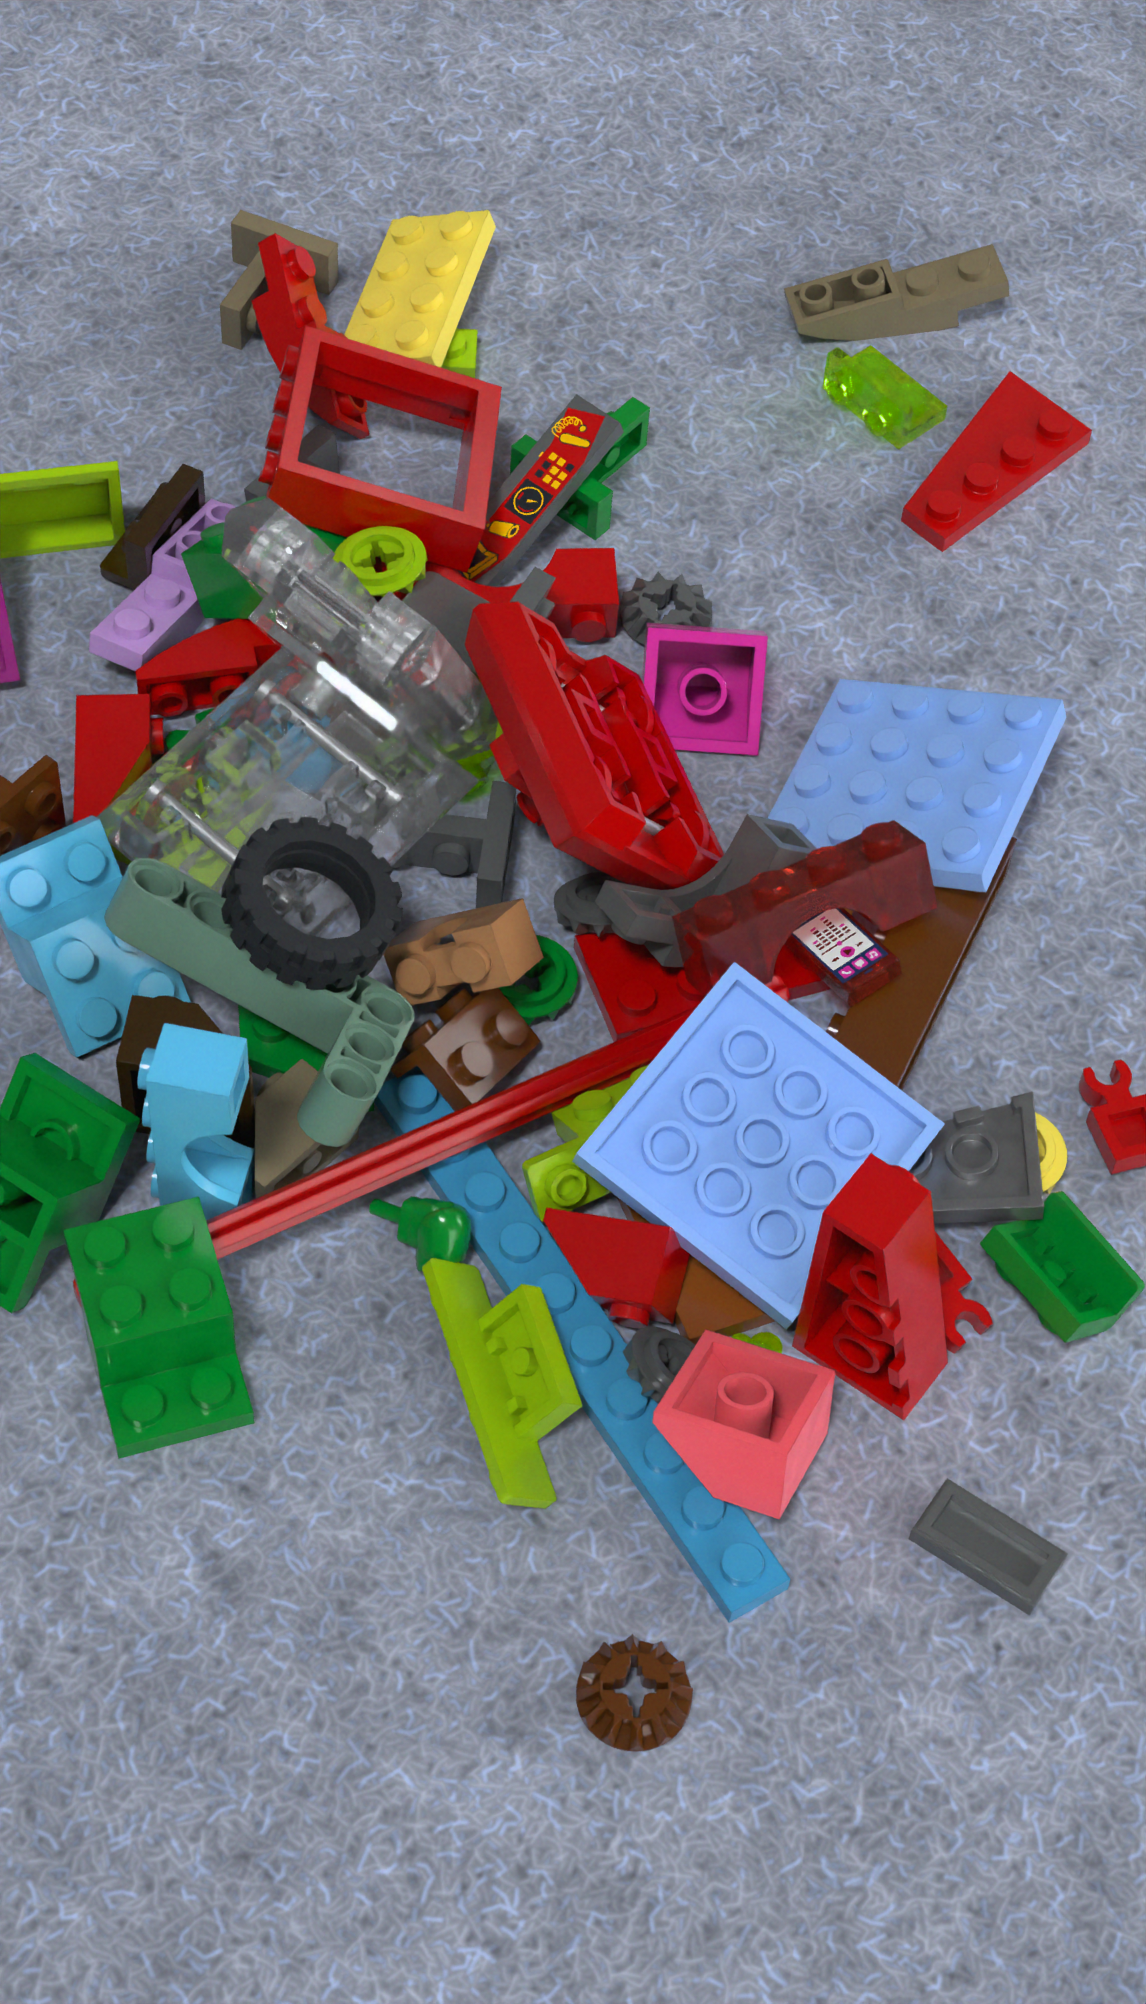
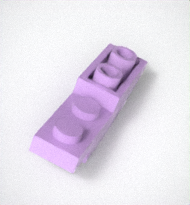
M211 498L153 554L151 574L90 632L89 652L136 671L159 653L191 637L204 620V615L181 553L202 540L200 533L206 528L218 523L228 522L239 514L238 508Z

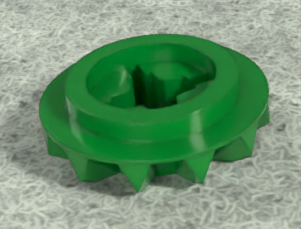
M536 935L544 958L524 974L528 978L539 976L538 992L531 990L525 984L515 987L516 982L509 986L499 987L500 991L528 1025L537 1017L547 1016L554 1020L559 1009L564 1005L572 1004L578 982L577 967L569 952L557 942L540 935Z

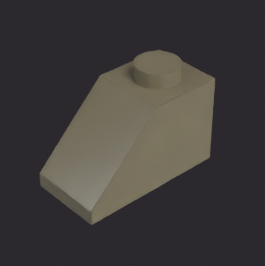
M303 1059L299 1060L284 1074L279 1072L271 1076L262 1085L255 1098L256 1198L324 1169L359 1138L358 1127L352 1139L346 1145L339 1147L326 1146L314 1141L301 1129L297 1120L298 1109L318 1073L316 1069Z

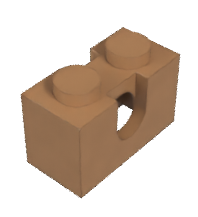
M523 898L414 922L392 939L383 954L396 991L405 997L411 1005L440 1000L453 988L464 982L470 983L473 993L512 985L544 958ZM449 934L453 935L454 942L437 945L441 942L440 939Z

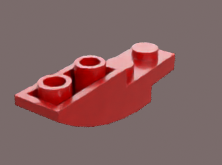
M274 233L258 242L269 291L251 301L267 349L281 372L288 345L299 347L305 326L344 338L347 337L324 325L327 322V315L322 303L318 299L313 277L316 274V268L308 251ZM312 384L308 407L329 424L359 439L370 435L365 416L367 411L366 400Z
M307 607L289 620L237 618L213 626L180 641L135 671L137 693L150 694L152 715L175 716L188 710L212 707L233 709L244 703L255 702L254 696L258 683H263L272 678H304L328 674L337 676L350 675L360 644L328 619L309 621Z

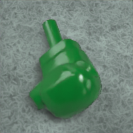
M419 1197L406 1199L401 1207L377 1198L371 1202L369 1207L370 1214L397 1223L398 1241L416 1249L415 1259L418 1271L423 1272L422 1266L431 1258L447 1260L453 1263H460L465 1260L471 1238V1219L467 1210L461 1205L450 1201L432 1198L422 1199Z

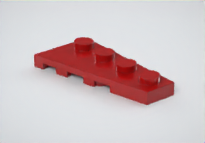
M1009 371L903 507L901 522L943 552L1088 445L1092 430Z

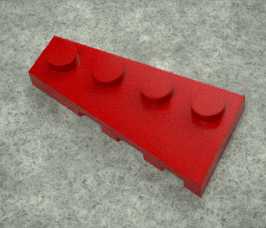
M775 925L761 938L732 955L717 961L690 967L662 966L643 944L631 943L615 933H605L600 938H598L597 934L574 936L573 948L613 1042L699 1005L734 962L756 979L768 974H778L788 987L790 993L788 1001L849 985L852 980L851 978L842 983L784 928L787 925ZM837 944L834 945L833 947H831L830 949H828L827 951H825L824 953H822V955H824L825 953H827L828 951H830L831 949H833L834 947H836Z

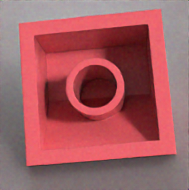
M705 1330L655 1408L652 1423L713 1498L780 1520L828 1433L835 1370Z

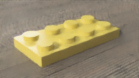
M455 211L443 215L406 216L400 219H392L344 335L350 340L441 368L496 228L490 211Z

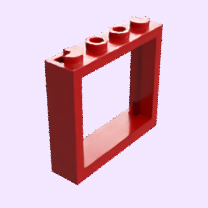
M305 326L299 347L288 345L279 375L281 381L273 405L272 413H274L265 444V449L268 450L265 454L258 479L259 482L268 484L263 512L345 537L371 527H399L412 532L422 541L429 562L467 573L485 530L502 387ZM312 384L463 430L453 507L443 506L298 462Z

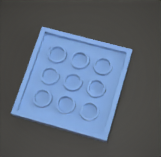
M840 679L768 819L793 824L825 856L818 872L986 893L1065 722L1066 712L1063 700Z
M734 962L583 1144L572 1162L651 1224L672 1227L680 1246L787 1330L800 1313L820 1222L826 1207L870 1153L889 1165H897L909 1171L945 1123Z

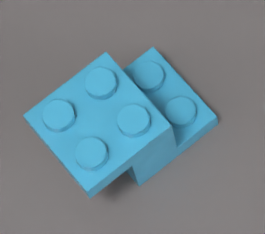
M93 815L0 856L1 927L22 978L26 983L46 995L67 1049L76 1058L122 1037L132 995L152 998L172 996L183 1002L191 1003L179 971L122 941L106 926L104 919L106 910L123 876L101 820Z

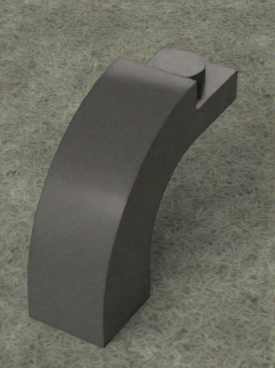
M747 814L726 853L710 871L699 879L685 886L669 890H656L605 880L595 899V903L613 922L611 928L617 935L631 943L643 944L662 966L690 967L702 965L738 952L761 938L777 925L806 892L822 865L825 856L793 824Z

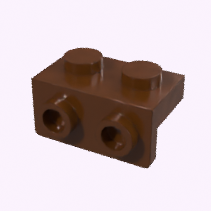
M463 988L435 1011L441 1019L439 1024L435 1026L429 1019L405 1038L402 1047L407 1053L393 1064L390 1070L398 1079L418 1065L452 1109L457 1111L478 1102L533 1050L541 1040L499 988L479 991L473 996Z

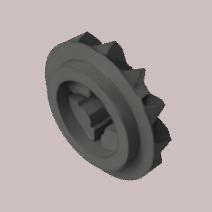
M658 571L652 581L636 578L632 590L623 592L620 620L629 636L645 646L646 623L710 627L712 622V601L705 599L702 584L689 586L686 584L682 574L675 580H665ZM670 600L674 601L675 609H671L668 615H664L662 621L658 620V608H662Z
M594 872L579 876L563 884L554 895V910L557 914L558 923L572 926L573 932L576 934L593 932L597 934L598 938L605 933H615L611 928L613 922L595 903V899L605 880L619 883L624 882L604 872Z
M643 1327L633 1335L623 1350L626 1361L629 1363L626 1372L631 1379L641 1384L643 1388L642 1396H650L659 1404L692 1352L695 1344L677 1333L660 1327Z

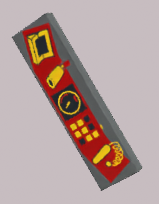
M576 394L488 501L485 530L468 572L453 570L462 577L477 584L498 587L623 434L624 431L621 423Z

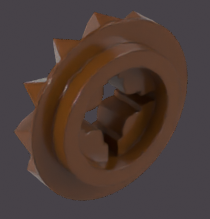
M632 1634L624 1641L613 1644L603 1642L598 1651L587 1662H583L576 1686V1704L582 1721L588 1730L600 1741L624 1751H646L664 1745L682 1729L690 1713L693 1688L690 1686L684 1661H678L666 1650L662 1641L655 1644L639 1641ZM631 1667L636 1668V1676H640L642 1687L654 1689V1692H656L645 1694L638 1717H633V1706H629L627 1695L615 1693V1690H613L625 1687Z

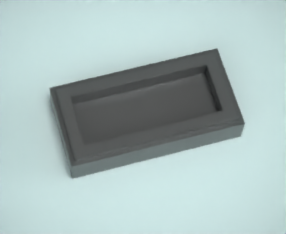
M948 1478L912 1528L909 1540L1029 1616L1068 1555L1062 1549Z

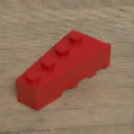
M870 1153L823 1211L792 1347L819 1365L835 1370L837 1377L902 1420L906 1419L948 1363L931 1191L920 1185L917 1178L908 1170L897 1165H889Z

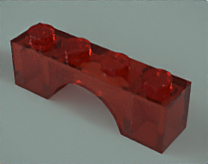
M895 820L876 823L866 827L860 835L835 846L817 848L811 851L805 859L777 871L762 872L754 876L750 883L722 895H712L700 899L692 908L672 916L687 981L706 997L730 966L736 962L764 985L772 982L775 964L786 940L806 920L827 910L837 908L854 909L884 932L936 909L937 902L926 843Z

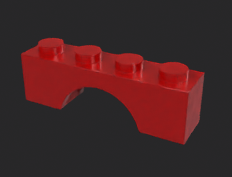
M614 548L556 549L550 563L543 570L556 578L546 599L555 603L548 620L554 623L562 638H575L581 642H593L601 638H616L619 595ZM381 561V572L387 571L385 562ZM426 561L425 564L426 572L438 573L490 603L510 602L523 584L504 587L481 585L462 577L452 568ZM395 592L392 594L389 603L381 596L382 627L403 644L415 645L407 640L403 633L390 622L395 609L407 594Z

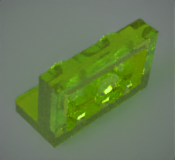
M868 346L852 357L839 347H836L827 354L822 388L827 392L830 399L838 405H844L864 421L867 428L874 435L882 436L898 450L945 420L948 406L873 346Z

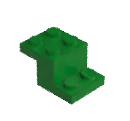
M37 1053L20 1057L0 1107V1306L11 1314L23 1309L28 1304L49 1251L66 1244L63 1230L99 1221L141 1120Z
M195 1197L64 1229L65 1243L81 1300L87 1341L118 1459L254 1424L253 1408L236 1353L233 1311L200 1198Z

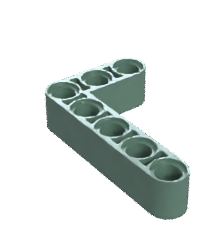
M139 858L132 861L104 916L106 926L122 941L326 1052L327 1055L298 1109L297 1120L305 1134L314 1141L333 1147L346 1145L352 1139L377 1097L414 1022L415 1013L412 1005L401 994L368 975L364 978L357 975L351 985L336 989L334 983L327 984L324 990L306 989V983L295 981L292 986L277 980V973L267 967L264 971L255 967L249 961L251 954L245 948L239 950L230 937L233 929L231 924H224L221 912L226 898H221L220 893L156 859Z

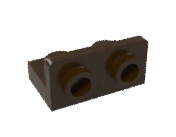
M182 464L168 483L163 482L160 484L155 494L134 521L130 523L124 534L101 562L100 572L102 577L135 590L151 574L153 554L205 505L203 471Z

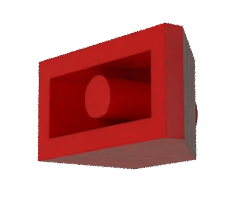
M546 1208L543 1219L544 1223L588 1295L609 1312L608 1319L610 1321L637 1329L648 1327L649 1320L673 1324L690 1254L680 1246L672 1227Z

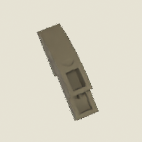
M993 244L894 273L888 259H884L784 288V294L799 334L823 339L859 341L940 331L959 326L958 311L1008 297L1009 283Z

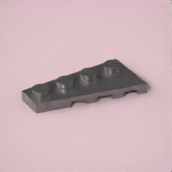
M1033 1091L1011 1097L1010 1104L982 1111L980 1105L953 1112V1119L942 1121L945 1125L909 1170L917 1178L920 1185L931 1191L934 1223L1043 1219L1044 1201Z

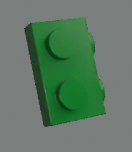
M1063 1191L1051 1193L1045 1199L1043 1219L1016 1220L995 1225L980 1242L982 1248L995 1261L996 1270L1001 1277L1021 1291L1037 1310L1041 1323L1049 1331L1060 1336L1065 1343L1110 1329L1145 1288L1144 1281Z

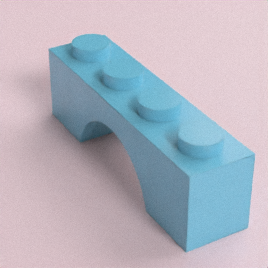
M164 1023L156 1049L146 1048L144 1050L139 1066L137 1083L139 1089L147 1090L143 1106L142 1125L151 1128L146 1159L147 1162L155 1163L151 1181V1196L159 1198L160 1206L199 1197L205 1219L208 1220L251 1201L255 1188L254 1149L224 1136L232 1135L249 1080L247 1038Z

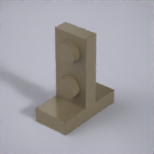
M240 210L231 222L233 262L244 265L247 268L220 304L222 343L242 350L254 333H261L251 300L269 290L258 242L276 233L295 245L305 248L315 264L316 274L313 277L316 290L330 295L338 283V243Z

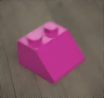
M646 623L642 682L675 750L758 756L768 636L764 631Z

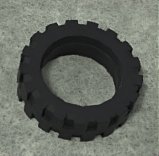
M301 817L298 822L290 823L288 818L273 821L267 831L263 827L257 829L250 836L247 844H243L222 887L221 898H226L221 908L224 924H231L233 931L230 937L239 950L245 948L251 954L249 961L261 971H264L267 967L277 973V980L292 986L295 981L306 983V989L324 990L327 984L334 983L337 989L351 985L357 975L364 978L374 969L378 960L385 953L402 919L403 908L397 907L402 898V892L399 882H392L390 874L393 870L384 857L378 859L371 852L374 846L361 836L356 840L346 834L348 828L340 824L331 822L328 827L318 824V818ZM300 868L320 873L337 883L351 898L360 918V930L348 937L332 939L301 932L286 923L272 908L263 887V877L275 870Z

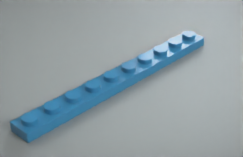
M418 1066L409 1070L398 1079L395 1077L384 1082L374 1100L375 1105L397 1137L455 1112ZM482 1142L421 1169L420 1171L440 1200L454 1202L467 1210L471 1219L470 1244L506 1296L521 1284L541 1287L581 1399L583 1410L726 1620L730 1623L786 1591L789 1587L790 1577L741 1507L713 1498L652 1423L653 1412L658 1403L650 1396H642L643 1388L641 1384L628 1376L626 1371L629 1363L623 1354L627 1344L600 1305L588 1295L565 1255L540 1219L534 1214L533 1209L487 1143Z

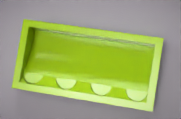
M118 461L0 474V559L113 546L125 532Z

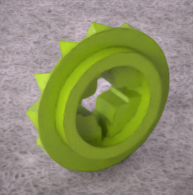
M377 526L356 532L345 539L334 552L331 568L334 581L339 583L344 596L357 594L364 604L368 603L375 596H382L389 603L393 593H412L414 581L426 578L425 564L428 560L424 544L415 534L399 527ZM375 557H381V561L385 562L387 566V571L375 572Z

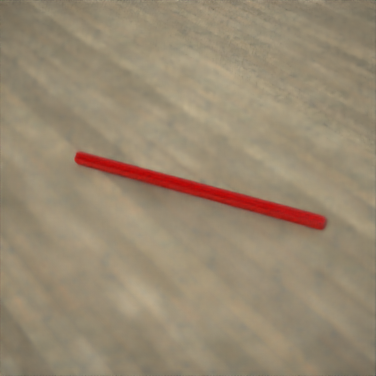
M768 974L758 979L788 1003L790 998L788 987L778 974ZM697 1006L206 1220L217 1260L571 1104L582 1093L602 1090L629 1078L635 1070L649 1065ZM74 1279V1293L77 1298V1301L79 1302L80 1307L82 1308L76 1281Z

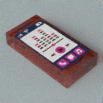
M824 889L773 921L776 937L850 1007L902 974L900 960Z

